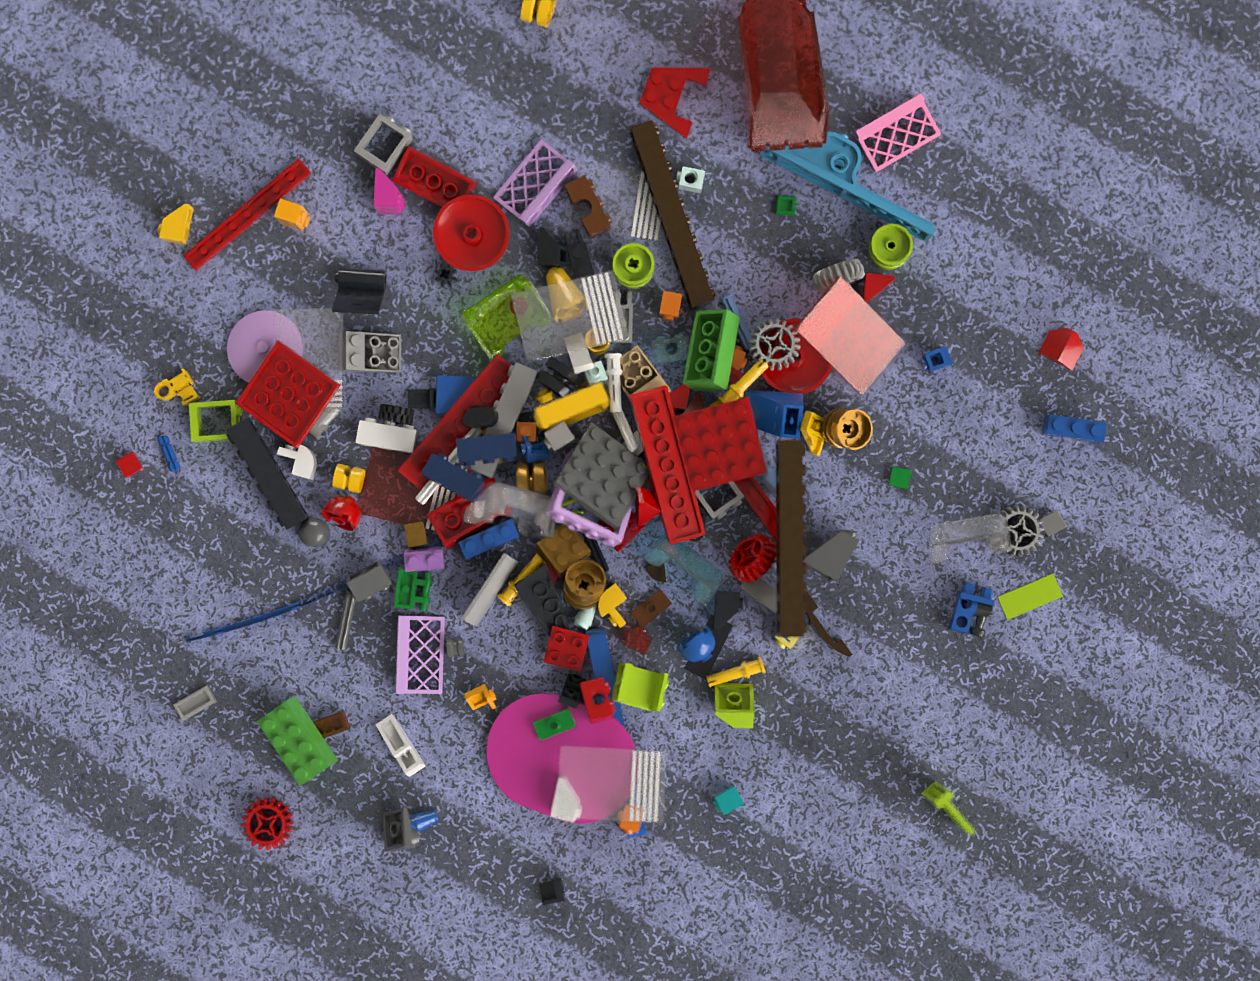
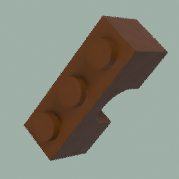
M584 175L566 184L565 190L573 206L579 203H587L592 208L591 213L582 218V224L590 240L611 230L610 224L612 220L608 212L604 213L601 207L604 204L600 196H595L593 192L595 186L592 180H587Z

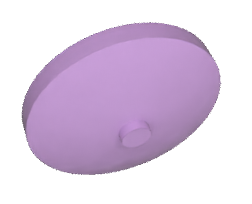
M264 310L246 315L233 327L228 338L227 355L231 367L240 378L249 383L277 340L283 342L303 357L304 341L298 327L289 318L274 311Z

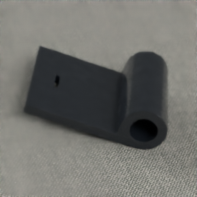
M340 268L339 272L336 271L335 283H338L339 288L332 312L379 315L386 289L387 272L384 270Z

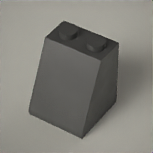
M848 529L839 531L803 557V562H806V566L832 581H837L860 540L856 538L857 534Z

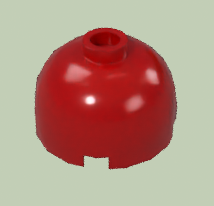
M348 495L331 498L321 512V515L328 522L332 519L339 524L337 527L347 531L355 530L361 519V511L355 503L356 500Z

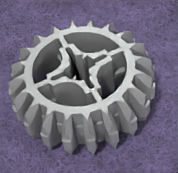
M850 259L828 266L813 275L814 286L818 292L823 293L834 290L843 280L844 284L841 287H844L862 279L865 275L864 267L859 259Z
M778 318L775 324H773L772 319H768V325L762 321V329L756 326L755 331L757 333L752 332L750 336L754 339L749 340V344L754 345L749 348V351L756 352L751 356L752 359L759 357L757 362L763 360L766 364H770L771 371L774 370V365H777V369L781 370L782 363L787 368L789 366L787 360L790 363H794L795 360L792 356L798 357L799 353L795 350H800L801 348L800 345L795 344L801 340L799 337L794 338L798 331L791 332L792 324L788 328L785 327L787 323L785 320L780 325ZM778 330L777 334L773 337L762 336L767 331ZM783 333L790 341V348L782 342L781 337ZM779 337L777 345H780V347L776 346L771 353L772 344L770 342L773 343ZM759 341L763 342V345L768 348L766 356L760 350ZM776 352L787 353L781 359H771Z
M1014 505L1013 509L1009 506L1006 508L1007 513L1004 510L1000 511L1002 517H995L999 524H992L993 527L997 528V530L992 531V534H998V537L993 540L994 542H1001L998 544V548L1005 546L1003 553H1007L1010 550V556H1014L1017 552L1018 557H1022L1023 552L1025 555H1030L1029 549L1033 552L1036 551L1034 544L1037 546L1041 545V542L1037 539L1044 538V535L1039 534V531H1044L1045 528H1039V524H1042L1043 521H1036L1039 514L1037 513L1032 516V508L1026 512V506H1022L1021 509L1018 505ZM1019 515L1013 526L1005 525L1010 517ZM1024 518H1026L1030 522L1032 530L1026 528V520H1024ZM1019 525V530L1025 533L1018 534L1017 536V532L1012 529L1018 528ZM1004 530L1011 534L1012 544L1005 538ZM1024 536L1031 537L1026 545L1018 547V542H1021Z

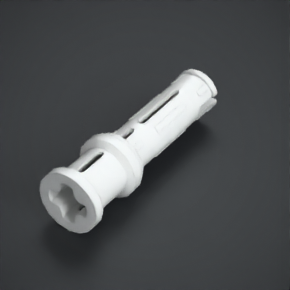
M620 353L605 354L607 359V371L605 372L609 376L610 413L622 412L620 376L623 370L620 368V358L622 357Z

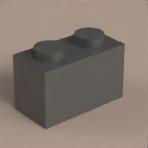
M380 559L346 577V583L357 602H360L362 600H369L378 591L384 592L389 589L390 585H392V579Z

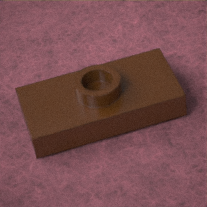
M659 589L634 609L631 614L643 628L672 605V603L663 591Z
M344 710L312 721L323 738L351 728Z

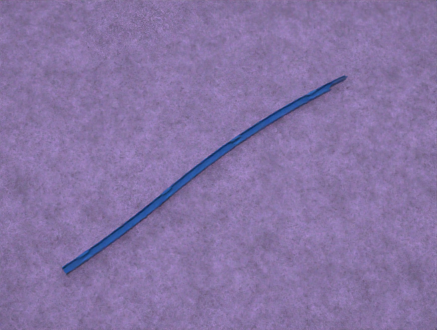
M439 539L430 542V544H433V543H435V542H438ZM438 543V544H435V545H433V546H431V547L439 546V545H441V544ZM299 602L264 615L202 632V636L184 640L189 642L226 633L277 617L301 607L297 606Z

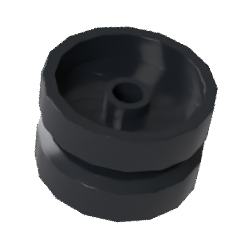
M552 356L545 365L553 375L541 370L535 378L560 398L574 394V391L567 386L568 384L576 389H580L585 382L578 373L575 374L574 369Z

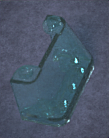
M664 533L643 559L654 566H660L670 558L698 580L694 586V597L701 605L706 606L723 581L722 572L684 541L670 545Z

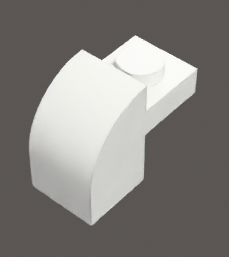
M285 445V448H278V455L295 459L291 474L313 480L317 460L309 448L300 445L298 452L296 451L297 448Z

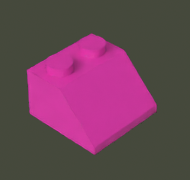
M376 168L375 209L379 214L402 215V210L406 208V199L403 198V194L400 193L399 189L381 169Z

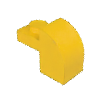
M616 583L602 594L598 606L602 617L609 613L611 616L608 619L614 627L618 625L621 628L626 622L615 607L627 598Z

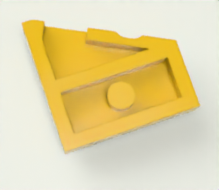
M805 411L800 430L811 454L820 456L824 443L822 435V422L824 418L813 412Z

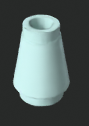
M597 605L591 609H580L574 617L575 621L573 624L587 631L588 627L592 625Z

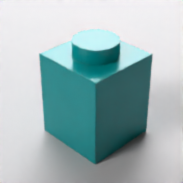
M735 785L714 795L716 800L713 801V804L717 811H722L724 815L744 804Z

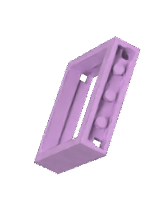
M571 450L568 454L565 455L561 470L573 450ZM555 486L546 516L554 519V522L567 525L571 530L584 533L588 538L601 541L605 546L614 547L622 542L634 501L620 526L612 532L561 508L565 493Z

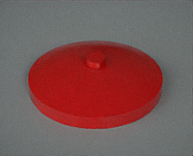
M463 195L452 199L439 211L433 226V239L438 253L452 267L466 272H478L492 267L502 258L509 244L510 229L504 212L492 200L480 195Z
M798 318L786 319L785 327L788 328L792 324L791 332L798 331L794 338L799 337L801 339L800 342L795 343L801 346L800 350H795L799 355L798 357L792 356L795 360L794 363H790L787 360L789 364L787 368L782 363L781 370H778L777 365H774V370L771 371L770 364H767L769 367L761 376L771 388L778 392L807 394L821 386L829 376L834 360L833 347L827 336L815 349L814 346L823 337L825 332L811 345V341L822 329L819 328L814 336L807 341L806 339L815 330L817 325L804 338L802 335L813 323L810 322L800 334V329L808 320ZM778 330L767 331L763 336L773 337L777 334ZM783 333L781 337L782 342L790 348V341ZM779 337L773 343L770 342L772 344L771 353L776 346L780 347V345H777ZM760 341V350L766 356L768 348ZM776 352L771 359H781L787 353Z

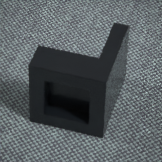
M562 878L539 884L542 906L565 901L566 896Z

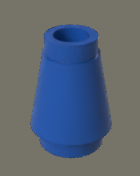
M435 810L416 813L410 817L412 828L419 832L439 821Z

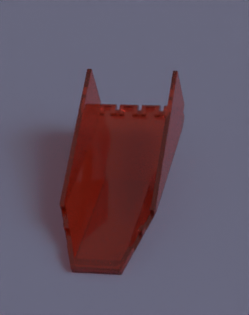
M745 0L742 4L740 16H738V35L747 148H751L752 152L766 151V147H769V151L785 150V146H788L789 150L805 149L807 144L808 149L822 148V144L827 143L829 103L814 12L809 11L806 6V0Z

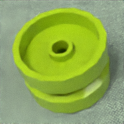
M892 223L880 227L868 244L870 260L874 265L884 270L897 269L903 265L913 250V240L908 230L901 225Z
M629 243L617 250L613 258V273L615 279L622 286L637 289L644 287L650 282L654 274L655 261L649 249L639 243ZM632 264H635V265L637 266V268L634 269V267H630V266H631Z

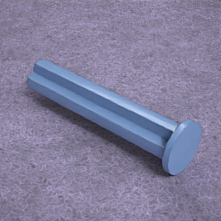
M731 294L719 301L723 303L725 309L740 317L737 334L744 349L749 350L750 347L754 346L749 344V340L752 337L734 302V295Z

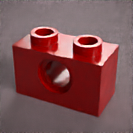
M603 677L580 683L590 724L613 718L612 712H616L613 700L609 701L607 695L610 693L608 682H604ZM601 696L604 701L602 704H595L593 698Z

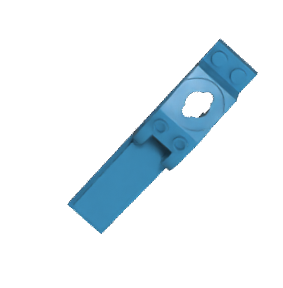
M792 129L783 147H780V144L775 140H764L760 149V156L890 224L901 225L911 235L924 242H927L933 236L936 230L933 227V223L857 184L856 174L861 165L862 155L859 147L849 140V137L845 134L827 131L813 133Z

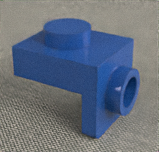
M523 436V444H520V453L525 456L527 462L550 460V453L545 442L530 444L527 436Z

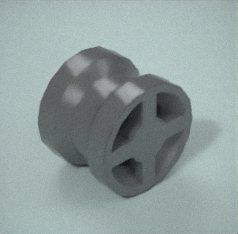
M458 638L457 640L447 639L448 658L454 655L464 657L463 638Z

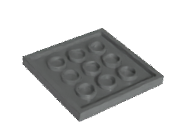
M591 422L553 485L614 529H617L636 498V487L643 486L649 475V470L642 467L644 464L647 465L644 460L630 452L625 446Z

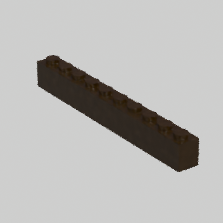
M653 120L631 126L629 133L689 309L692 310L710 304L714 301L715 292L713 287L709 286L707 269H703L701 263L703 257L701 251H697L695 245L697 243L694 232L691 233L690 219L683 210L684 201L681 196H678V184L676 179L672 178L671 163L666 161L664 155L666 154L664 144L660 143L658 137L660 136L659 128L657 125H654Z
M803 440L776 441L777 637L780 638L804 637V633L807 631V623L804 621V613L807 611L804 594L806 593L807 585L803 579V574H806V562H803V554H806V543L803 542V535L806 534V523H803V515L806 514V504L803 503V495L806 494V485L803 484V476L806 474L803 456L806 454V447L803 445Z

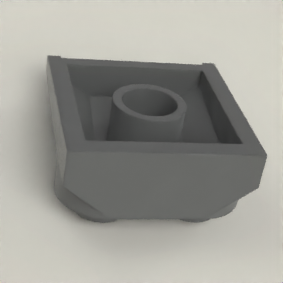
M401 807V809L383 813L385 852L414 848L419 842V834L415 828H412L408 808Z

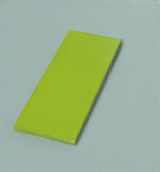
M1051 574L998 596V600L1008 620L1061 598L1063 594L1054 574Z

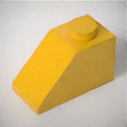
M184 204L163 218L162 224L158 227L159 238L166 242L186 245L193 207L189 204Z

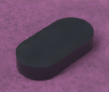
M491 407L470 408L465 412L463 422L470 428H490L497 423L499 415Z

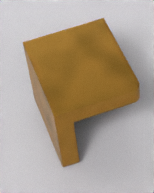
M423 522L404 525L408 548L429 544Z

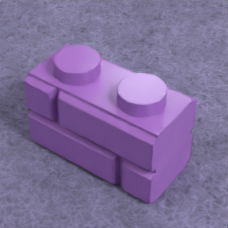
M443 546L416 548L415 550L413 548L405 549V572L444 569Z

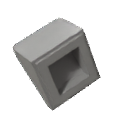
M1057 510L1040 519L1043 521L1040 525L1045 528L1044 531L1048 537L1067 527Z

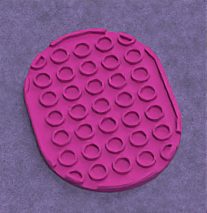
M532 694L511 703L496 718L487 741L489 770L495 783L507 797L519 805L551 816L558 779L561 776H566L580 798L579 806H582L580 818L577 817L574 822L562 821L575 824L593 823L605 819L615 813L631 795L633 751H636L630 734L616 718L613 717L590 724L585 704L578 702L576 709L558 702L560 695ZM570 708L576 727L540 741L533 722ZM636 753L635 784H636V780H637V776H638V759H637V753Z

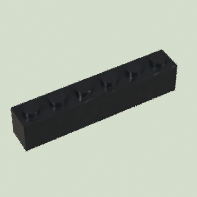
M250 417L227 429L228 434L226 435L229 441L237 446L239 458L242 461H246L249 466L247 467L248 473L258 481L257 487L261 494L265 493L267 496L269 508L272 511H276L278 515L276 518L280 526H285L286 530L307 519L308 514Z

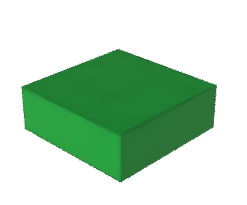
M778 195L775 215L794 217L797 197Z
M892 466L888 485L908 489L912 470Z

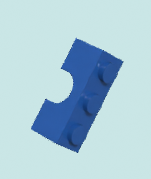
M1049 414L1044 416L1042 435L1057 438H1075L1083 442L1099 444L1105 440L1107 423Z
M510 519L460 541L459 545L466 560H470L521 536L514 520Z

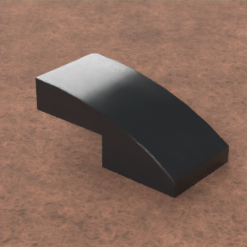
M436 388L407 390L408 408H435Z

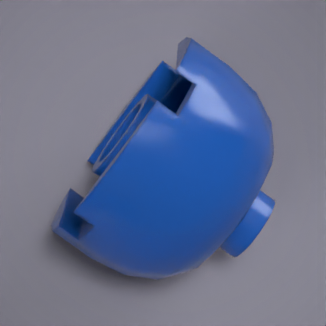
M708 626L702 627L704 631L701 633L697 630L681 642L682 647H676L684 659L690 662L700 660L705 662L712 657L711 652L715 648V638Z

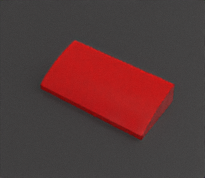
M409 146L392 179L393 182L440 207H443L456 197L472 195L478 183L472 178Z
M494 477L484 481L485 486L474 504L457 496L426 514L447 550L513 512L511 505Z

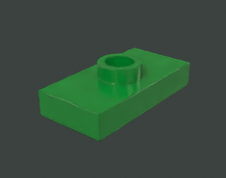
M570 708L533 722L540 741L576 727Z

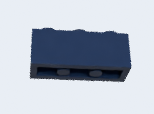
M515 433L456 439L458 462L463 463L464 466L475 465V461L491 464L495 463L494 459L510 462L514 461V457H518Z
M432 453L421 474L474 504L485 486V482L482 480L483 477L476 472H472V474L466 472V467L457 462L455 465L448 462L449 458L441 453L438 456Z

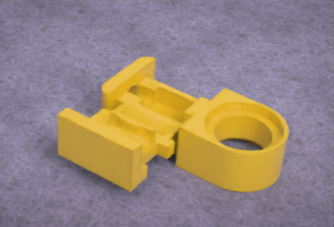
M181 369L182 373L171 380L166 378L155 386L154 394L162 401H168L177 395L183 399L181 401L183 406L188 407L189 403H194L200 399V396L197 395L192 386L194 382L185 369ZM168 387V394L163 397L160 396V389Z

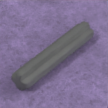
M350 593L345 595L335 646L338 650H346L356 602V598Z

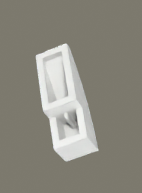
M393 714L376 724L393 757L397 759L407 776L410 777L425 767L420 755Z

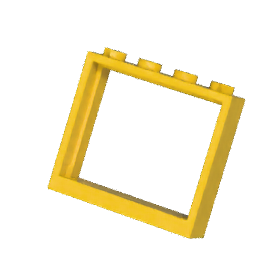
M601 382L535 409L537 414L533 416L540 431H545L546 433L563 421L568 426L610 409L609 400Z

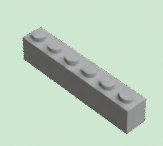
M517 362L515 366L511 365L507 374L510 378L507 384L503 383L500 394H502L500 401L496 400L493 409L498 412V421L493 427L484 428L487 429L484 436L513 433L536 380L538 371ZM494 459L495 463L491 464L475 461V465H471L470 469L493 478L501 459Z

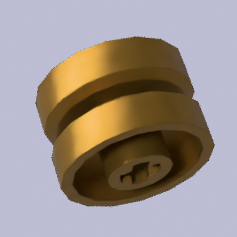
M544 461L533 463L532 474H530L527 462L517 463L519 505L530 504L531 492H533L534 501L537 504L547 503L548 481Z

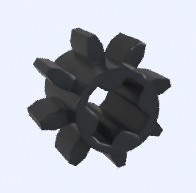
M440 264L441 268L439 271L434 270L438 275L435 281L441 280V287H444L445 284L452 287L451 282L457 281V278L454 277L457 270L451 271L450 264L447 267ZM444 272H447L449 274L448 279H445L443 277Z

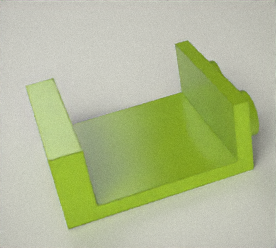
M626 662L619 663L611 700L651 712H660L665 703L663 698L664 692L669 685L668 674L641 669Z

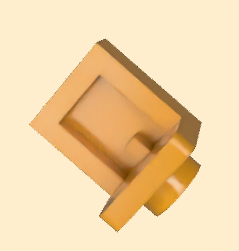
M485 684L464 694L472 710L487 703L490 704L492 709L496 708L494 703L497 700L493 690H488Z

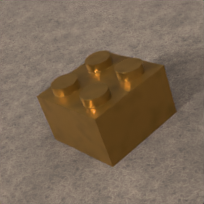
M565 524L555 529L536 545V549L559 578L566 574L571 564L587 559L591 553V550L578 533L571 530Z

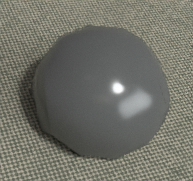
M310 518L300 526L299 538L307 546L321 547L330 538V528L325 521Z

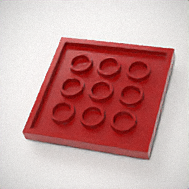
M277 340L235 404L292 446L299 448L341 384L283 342Z
M749 397L673 416L692 492L768 473Z

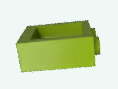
M237 401L189 403L191 442L228 441L229 439L226 434L203 436L201 409L230 406L231 423L234 426L240 422V416L243 415V409L235 404Z

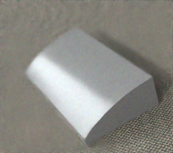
M506 553L502 555L461 618L462 620L474 626L479 625L519 564V561Z

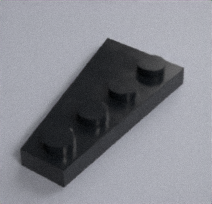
M546 563L514 584V587L548 637H550L552 626L570 630Z

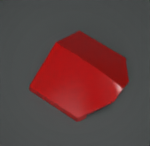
M1069 328L1049 331L1038 354L1072 371L1084 347L1078 333Z

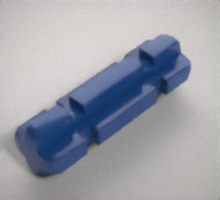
M163 435L157 441L159 446H162L161 450L166 462L169 463L168 468L171 472L178 471L181 467L179 462L176 461L177 457L173 447L169 444L168 436Z

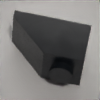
M716 591L713 630L719 629L738 613L739 609H742L743 597H740V592Z

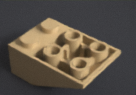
M638 345L620 358V368L623 370L620 376V385L629 401L630 394L667 385ZM667 385L668 391H669V394H670V393H672V392H671V389L669 388V386Z

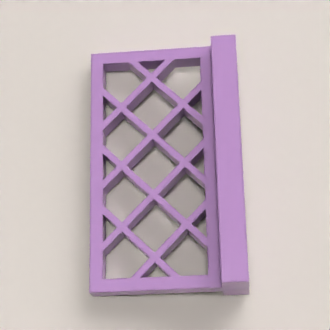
M541 139L493 198L530 228L578 169L569 159L567 160ZM544 146L548 150V157L538 158V151ZM560 159L564 162L560 168L552 169V160ZM549 161V170L539 171V162ZM536 162V171L526 173L528 163ZM550 173V180L547 183L540 184V175ZM537 175V184L527 185V176ZM518 177H523L524 186L514 187V180ZM537 188V196L535 198H528L527 189ZM524 190L525 199L515 200L514 191ZM511 191L512 201L500 199L504 192ZM525 203L526 209L520 215L516 211L515 204Z
M398 616L396 694H442L445 617ZM410 620H418L423 627L414 633L410 629ZM421 620L429 621L426 624H424ZM432 620L440 621V629L435 634L427 627ZM424 628L433 635L425 643L417 636ZM409 631L413 634V636L410 639ZM438 633H440V640L436 637ZM414 637L422 644L415 653L409 648V642ZM433 638L440 643V648L435 653L426 646ZM425 647L432 655L423 663L416 654ZM414 656L422 664L415 672L408 667V662ZM433 657L439 662V668L434 672L426 666ZM423 666L431 673L424 682L416 675ZM438 671H439V679H438V677L435 675ZM415 676L421 685L416 689H408V681ZM433 676L438 681V690H430L425 685Z

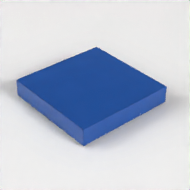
M437 375L435 414H446L472 384L475 377Z

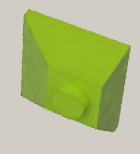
M721 683L715 685V715L733 728H753V684Z

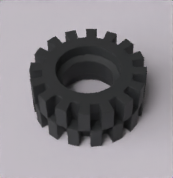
M380 404L378 420L412 426L415 410L396 405Z

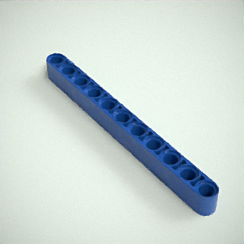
M605 627L587 630L586 634L590 635L588 647L595 679L603 677L604 682H608L610 693L607 695L609 701H611L615 676ZM599 696L600 704H602L604 701L603 697ZM613 702L616 712H612L613 717L625 728L620 703ZM637 783L635 784L634 805L637 802ZM631 795L627 799V803H630ZM641 821L638 833L627 834V837L646 835L645 822Z

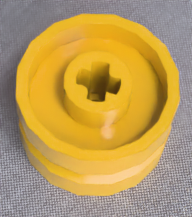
M523 0L520 15L521 21L531 23L536 17L537 25L547 28L554 13L557 0Z

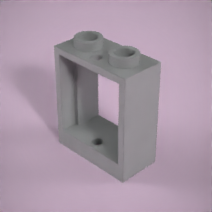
M379 114L354 152L373 167L380 168L388 176L413 138L408 128L403 125L399 127L394 124L396 121L390 116L386 115L384 117ZM382 123L403 137L386 163L365 150Z
M729 482L728 485L736 494V497L715 512H713L698 490L695 491L696 498L712 520L715 517L717 520L721 519L727 514L725 510L732 506L735 509L743 503L741 499L744 495L734 482Z

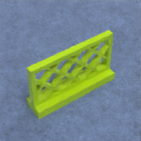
M935 781L921 793L931 804L938 809L942 808L958 827L969 835L975 833L974 829L949 801L954 797L949 789Z

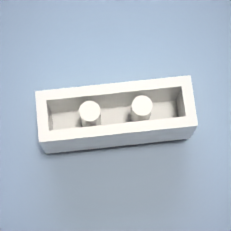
M371 418L359 421L356 443L359 445L413 453L416 449L418 431L414 430L415 426L403 424V428L396 427V423L384 421V424L376 423V419Z

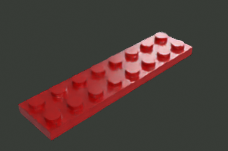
M496 354L397 471L422 490L429 479L424 477L421 472L432 453L437 456L441 453L449 457L457 447L456 439L464 438L472 429L463 422L465 412L470 408H493L495 401H500L502 396L500 390L503 383L507 384L510 378L507 374L511 365L499 354Z
M667 385L630 394L632 410L656 501L661 510L660 516L668 545L706 535L695 491L692 492L673 418L675 414Z

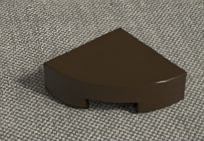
M664 563L645 565L648 574L653 579L659 582H666Z

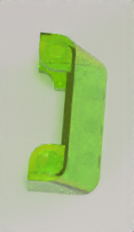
M520 274L465 310L461 317L491 360L497 354L502 356L505 349L504 345L533 325H541V327L548 325L553 315L525 274Z

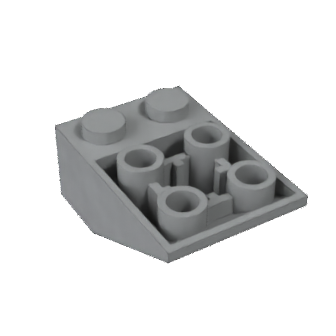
M353 331L340 333L339 372L401 373V335Z

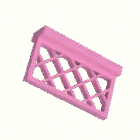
M922 93L852 133L854 138L858 140L875 173L941 135L924 103L925 99ZM920 107L924 112L923 121L913 118L915 110ZM899 119L909 120L906 130L897 128ZM912 121L921 123L919 134L909 131ZM924 125L931 126L935 134L930 137L922 135ZM885 127L893 130L890 140L880 137L882 129ZM895 131L905 133L903 143L893 141ZM908 134L918 137L915 146L906 145ZM868 137L875 138L874 149L868 148L863 140ZM879 140L889 142L886 153L877 150ZM892 144L902 146L899 155L889 154ZM876 153L885 155L884 163L880 166H877L874 161Z

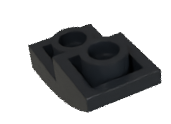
M568 674L558 702L576 709L582 694L580 683L586 682V679L577 674Z

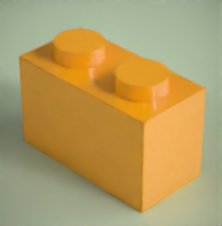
M280 198L274 217L282 225L303 231L310 221L309 213L302 205Z

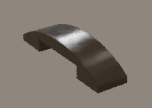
M806 592L804 594V601L807 604L806 615L815 632L835 651L848 657L852 656L853 654L842 639L839 638L835 642L831 639L813 613L818 608L817 604L809 593Z

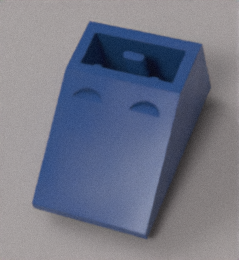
M745 390L744 398L749 397L758 430L778 437L800 438L804 406L803 394Z

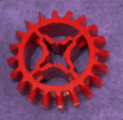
M763 534L749 535L748 539L744 538L743 542L738 543L737 548H733L734 552L729 555L731 559L728 561L730 564L728 568L739 581L743 583L756 582L758 578L762 579L765 573L768 574L767 571L773 568L772 564L776 562V546L770 538Z
M265 797L264 802L261 798L257 799V804L252 802L250 804L251 808L245 809L248 815L242 816V819L246 821L241 823V827H246L242 834L248 833L249 836L246 838V841L254 840L251 844L253 847L259 843L258 849L260 850L263 849L264 845L266 850H270L271 845L274 849H277L278 843L283 845L285 844L284 839L290 838L287 832L293 831V828L288 826L294 824V820H288V818L293 816V813L286 814L285 811L289 809V806L282 808L281 806L284 802L280 801L276 804L277 798H273L271 803L269 797ZM269 808L276 811L277 813H275L273 816H269L265 812H262L261 809ZM256 814L257 819L259 821V825L254 830L253 818ZM274 818V820L271 821L268 827H264L263 829H261V827L264 826L267 820L270 821ZM279 818H281L282 820V829L280 834L276 826V822ZM267 832L270 836L273 835L274 838L265 839L259 836V834Z

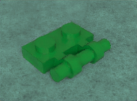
M399 569L394 607L414 610L415 602H419L420 610L427 611L431 599L429 598V591L433 582L431 581L432 573L424 572L422 580L418 579L419 571L405 572V570ZM417 585H422L421 597L416 596Z

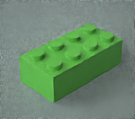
M728 309L696 311L683 379L685 386L694 391L727 390L740 320L739 316Z
M296 696L285 701L257 721L299 786L338 761Z

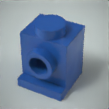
M946 346L922 355L923 359L920 360L923 370H927L928 373L953 364ZM932 358L937 359L938 362L936 365L932 364Z

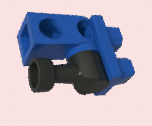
M965 582L961 592L957 593L948 629L968 633L971 618L975 616V627H971L969 634L984 638L986 631L983 630L986 617L991 615L995 600H992L993 589L981 587L980 596L973 595L975 585Z

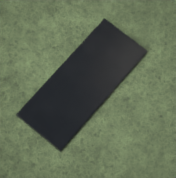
M712 614L706 624L715 638V648L711 652L712 657L705 662H702V660L697 662L687 661L684 667L687 671L705 680L733 627L732 624L726 622L719 629L713 630L714 615Z

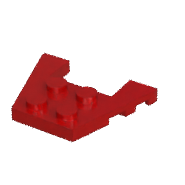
M651 67L639 104L687 139L693 121L675 116L686 80L705 86L711 68Z

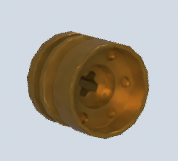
M835 408L828 412L822 422L824 440L835 448L860 449L866 446L873 433V424L870 417L859 409Z
M586 559L576 561L570 565L566 572L562 589L564 599L569 605L576 609L585 610L591 609L598 604L606 583L605 571L596 562Z

